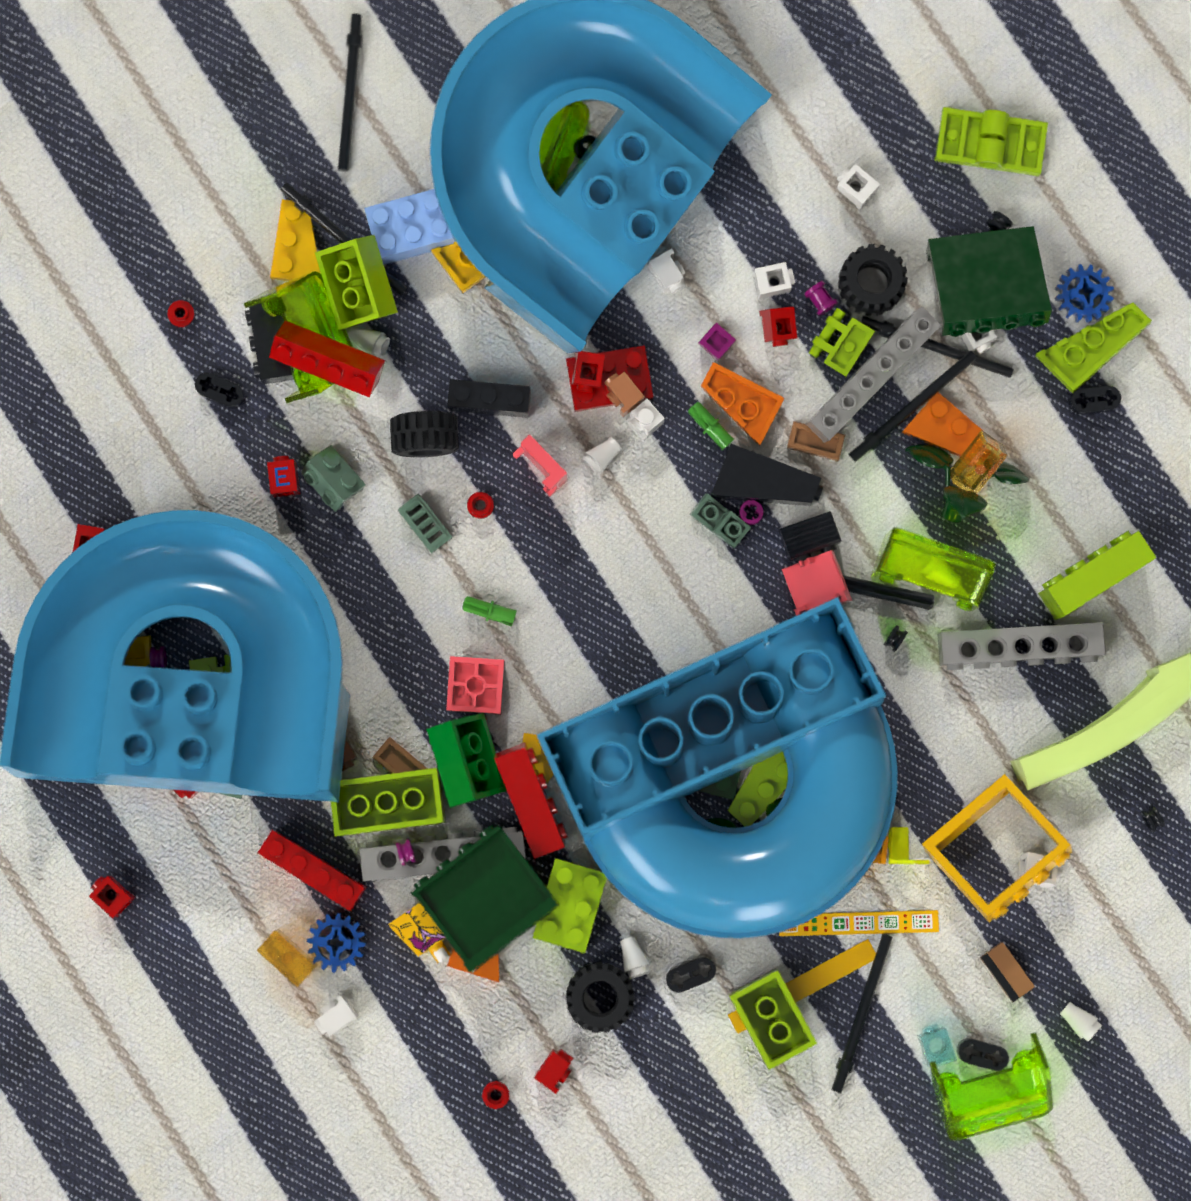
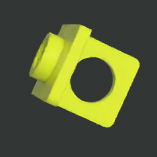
M889 827V864H929V860H909L908 827Z

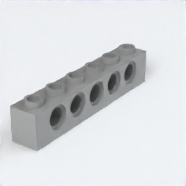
M923 307L915 310L816 412L806 425L824 443L830 441L941 324Z
M1103 623L948 631L937 634L940 666H947V670H963V665L974 664V669L990 668V663H1001V667H1015L1018 661H1027L1028 666L1044 665V660L1054 659L1055 664L1071 663V658H1081V663L1098 662V657L1105 655ZM1071 637H1076L1080 640L1081 647L1078 651L1070 648L1069 640ZM1045 638L1050 639L1054 643V649L1051 653L1044 651L1042 648V641ZM1017 640H1022L1027 644L1025 654H1019L1016 651L1015 643ZM991 641L997 642L1000 645L1001 651L998 656H994L988 651V645ZM963 643L972 645L974 649L972 657H965L962 654L961 646Z
M517 827L503 828L526 859L523 832H518ZM483 830L474 831V837L467 838L463 837V832L447 834V840L436 841V835L420 837L419 843H411L413 849H420L424 855L423 861L418 865L411 863V861H408L405 866L401 864L396 843L404 844L409 838L393 840V845L382 846V841L366 842V848L360 849L363 881L436 874L437 870L435 868L442 863L436 857V850L440 846H446L450 849L451 856L449 860L451 862L459 856L457 851L469 842L475 844L480 840L479 834ZM387 851L393 852L396 855V863L392 867H386L382 863V856Z

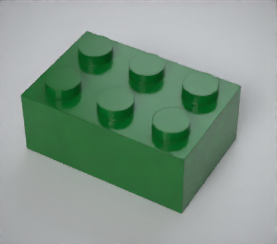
M484 713L451 720L426 729L450 808L507 791L494 760L496 752Z

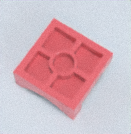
M530 434L513 453V457L516 460L524 454L546 477L542 482L545 485L543 490L550 497L568 481L567 472Z
M834 550L815 557L806 558L804 561H799L797 564L782 569L796 607L794 609L796 616L837 597L841 605L852 601Z
M450 656L446 710L501 715L505 661L501 659Z

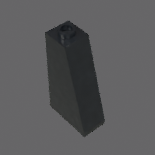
M731 444L711 497L715 499L754 500L763 503L810 506L813 500H819L824 486L819 485L821 477Z

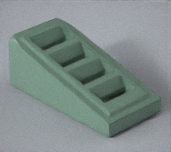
M419 494L415 495L398 509V512L431 554L453 538ZM420 504L422 508L409 517L407 513ZM427 513L429 517L416 526L414 522ZM434 522L436 526L423 535L421 531ZM440 530L443 534L430 544L428 539Z

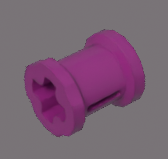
M823 281L818 282L804 293V296L810 298L817 308L818 316L824 315L838 304V301L832 299L824 288L825 283Z

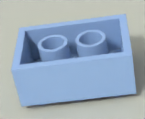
M434 189L364 208L371 235H375L384 265L431 252V249L441 248L456 242L442 216Z

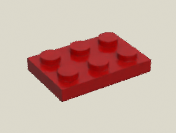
M645 345L598 353L604 354L605 359L601 386L593 388V392L578 391L577 385L571 384L575 357L566 358L575 412L614 406L607 397L609 391L604 382L615 373L621 375L625 372L645 396L644 400L654 398ZM584 368L582 375L585 378H589L591 372L589 369Z

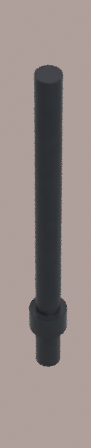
M351 14L350 34H347L346 39L348 58L338 171L347 172L349 167L359 48H362L363 36L360 35L362 15Z
M287 182L282 186L280 191L295 203L294 207L302 214L304 212L308 214L338 242L344 243L352 240L312 205L313 201L305 194L302 196ZM385 269L390 287L402 296L408 288Z
M862 316L861 323L879 332V336L889 338L898 329L894 327V323L885 320L880 322L866 316ZM929 338L921 346L956 360H960L968 353ZM977 355V359L971 363L973 366L1011 378L1014 370L1012 367Z
M970 350L874 433L870 432L863 438L864 441L848 454L849 457L856 462L870 449L875 450L881 444L880 441L973 363L977 359L976 355Z
M882 933L842 1058H838L836 1068L838 1070L831 1089L835 1092L842 1093L847 1075L852 1072L854 1066L852 1060L883 969L892 936Z

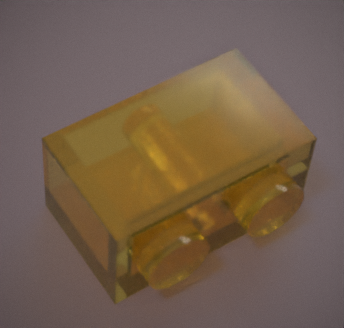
M981 430L951 468L950 477L953 484L961 489L978 494L1008 456L1003 444Z
M280 929L274 930L256 950L296 987L301 986L319 966Z

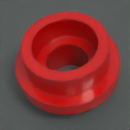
M179 300L169 306L167 315L169 321L174 326L186 327L193 321L195 313L190 303ZM179 309H184L185 315L181 318L177 317L176 312Z
M476 492L469 497L467 509L474 518L484 519L492 513L494 503L491 496L487 493ZM483 501L486 504L485 509L477 510L475 507L476 503Z
M500 1081L488 1083L482 1092L484 1103L492 1109L504 1107L510 1096L508 1087ZM499 1090L501 1098L494 1100L491 1097V1092Z

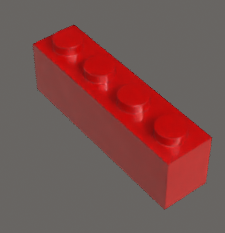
M286 320L274 337L269 355L271 359L369 398L379 383L386 361Z
M526 742L495 753L494 760L534 859L564 848L565 838H568V834L563 822L559 824L557 822L555 814L558 813V809L553 797L549 799L547 797L545 789L548 788V784L543 772L539 774L537 772L535 764L538 763V759L533 747L528 749Z
M271 830L257 852L349 911L354 909L367 886L277 830Z

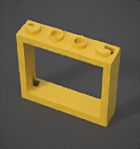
M1005 774L922 843L924 851L988 922H991L994 918L997 920L1001 915L1004 916L1009 910L1007 908L1014 901L1017 903L1022 901L1029 894V888L1035 883L1038 885L1043 883L1050 876L1049 871L1056 865L1059 867L1063 866L1072 853L1071 844ZM1007 794H1010L1058 846L991 903L987 904L940 851Z

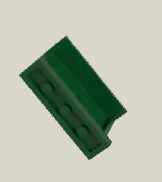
M1034 226L928 239L926 255L927 260L931 261L943 321L942 336L950 335L957 337L965 333H987L995 329L1013 330L1019 326L1028 325L1038 327L1049 322L1052 308Z
M491 825L479 834L480 840L473 845L469 842L457 851L458 857L451 862L449 859L443 861L435 868L437 870L436 874L431 878L427 876L421 878L413 885L416 889L411 892V895L417 898L464 961L463 965L469 973H474L560 906L501 826L494 828Z

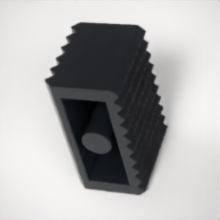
M831 511L780 528L778 531L788 560L792 561L795 559L796 563L806 560V558L811 557L812 553L821 551V553L830 550L835 551L837 550L836 545L841 543Z

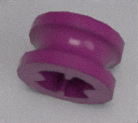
M754 500L744 502L739 509V518L748 525L757 524L763 516L761 504ZM750 506H754L758 517L756 519L752 517L751 520L747 519V513L744 511L745 507L750 509Z
M161 646L158 650L155 647L150 648L151 668L167 669L165 646Z
M407 839L404 844L397 842L396 848L402 866H405L408 861L415 863L416 859L410 840Z

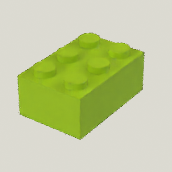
M375 235L356 238L315 252L338 330L398 313Z
M555 858L547 888L560 906L536 924L532 938L585 953L607 879L604 873Z
M777 969L771 970L728 994L769 1070L817 1044Z

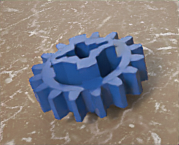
M1079 264L1076 272L1069 268L1066 271L1067 276L1062 275L1059 278L1062 284H1057L1055 290L1060 292V294L1054 299L1055 301L1062 302L1058 310L1066 309L1068 311L1066 318L1068 319L1074 315L1076 323L1082 317H1084L1086 323H1090L1092 315L1098 320L1102 316L1101 311L1106 313L1109 310V306L1106 303H1111L1114 299L1108 295V293L1114 290V287L1106 285L1110 277L1102 278V269L1096 273L1093 272V265H1089L1084 270L1082 264ZM1075 279V288L1067 290L1069 283ZM1082 289L1084 293H1089V296L1086 299L1083 294H1079V292ZM1101 297L1098 306L1093 309V300Z
M337 913L335 919L330 914H327L325 923L320 919L316 921L319 926L318 929L310 928L309 931L314 934V937L308 938L306 941L313 944V948H310L308 953L316 954V957L313 959L314 963L320 960L323 962L321 969L325 970L330 965L333 973L337 971L338 966H341L343 971H347V963L355 966L357 965L354 959L355 956L363 957L364 954L359 951V948L367 945V943L360 941L365 932L357 931V928L360 926L359 922L353 925L350 923L352 916L349 915L343 920L341 913ZM333 924L330 934L320 936L327 926ZM343 926L352 932L354 938H348L344 933ZM336 934L339 936V940L343 941V945L339 946L337 951L335 946L330 944V940L334 939ZM319 947H325L330 953V959L322 954ZM353 949L349 957L341 960L343 951Z

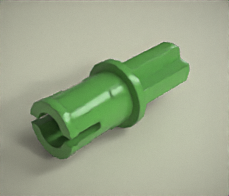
M700 402L695 403L688 410V414L704 430L702 433H707L721 450L734 440L719 424V418L715 419Z
M469 596L464 599L462 609L466 612L485 617V621H497L511 627L517 610L494 604V601L488 603Z

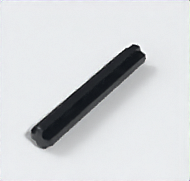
M843 575L847 588L852 593L928 610L932 609L934 605V596Z

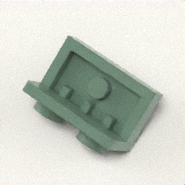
M332 445L308 460L301 471L305 481L319 493L323 502L335 512L341 508L344 502L363 490L366 485Z

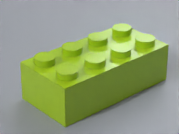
M1129 530L1109 542L1112 546L1109 549L1104 545L1087 556L1089 559L1087 563L1082 559L1064 570L1067 574L1066 576L1062 577L1059 574L1042 584L1044 590L1038 594L1055 620L1068 615L1156 559V556L1139 531L1133 534Z
M437 768L341 780L339 802H331L335 836L446 823L442 783Z

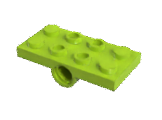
M943 107L935 161L1040 176L1048 122L1009 117L1007 112L1000 110H985L981 113Z

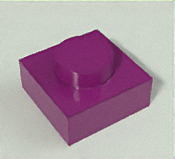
M715 323L698 344L719 361L736 342V339L718 323Z

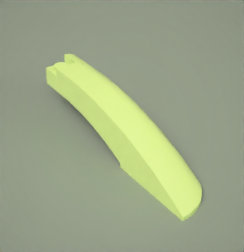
M1191 652L1146 670L1147 677L1107 713L1085 728L1061 741L1010 761L1018 781L1024 782L1027 791L1115 753L1159 725L1191 698Z

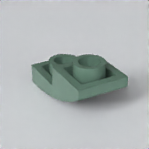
M705 494L689 514L733 548L739 544L751 528L709 494Z

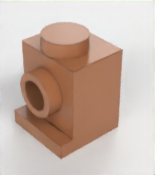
M625 372L621 375L615 373L604 382L609 391L607 394L609 400L615 407L619 405L622 407L620 409L622 417H625L644 401L645 396Z

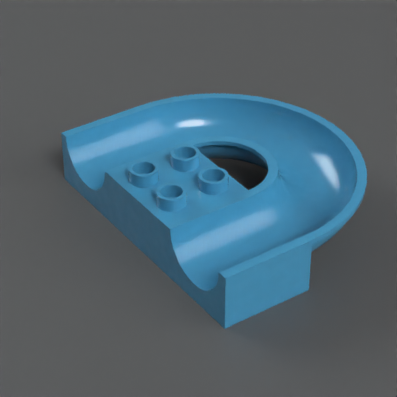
M527 0L495 18L471 40L453 64L441 88L431 126L430 164L435 195L442 216L463 253L489 279L484 287L487 291L566 353L581 352L587 344V335L600 314L621 288L640 273L715 172L713 170L714 164L726 145L748 118L769 100L772 94L692 27L673 13L647 0ZM582 100H599L616 106L618 110L558 190L554 192L543 175L539 158L541 137L550 119L563 107Z
M173 510L136 517L112 526L81 545L56 568L34 598L24 619L13 662L0 753V767L16 778L339 802L350 694L342 684L343 660L341 639L336 618L327 596L307 565L289 547L261 528L238 518L199 510ZM187 617L205 622L222 636L230 652L232 669L231 673L124 666V662L134 640L149 626L168 618Z
M838 597L537 734L540 746L582 838L594 861L607 879L622 895L649 915L675 928L698 935L739 939L761 937L786 931L824 913L840 901L870 868L885 840L895 808L897 793L896 753L891 730L881 707L886 695ZM783 752L788 770L787 787L776 809L760 822L741 828L721 827L701 818L687 803L685 796Z

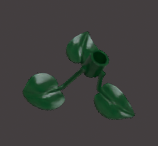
M923 444L913 445L905 449L921 464L945 470L943 498L946 502L941 515L946 520L955 523L961 522L962 519L973 513L986 509L987 501L977 493L989 478L995 477L998 481L1007 484H1022L1030 480L1015 466L1004 461L992 460L987 462L986 468L989 471L973 492L966 491L956 486H950L951 467L949 465L953 464L954 460L947 452L938 447Z

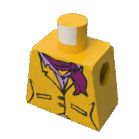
M420 903L388 924L418 957L429 950L438 964L451 955L442 942L446 937Z

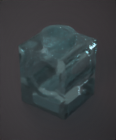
M938 1024L927 1026L922 1029V1034L917 1035L927 1067L930 1069L957 1060L947 1029L943 1026L938 1027ZM934 1038H940L943 1043L941 1050L938 1052H931L929 1048L930 1041Z

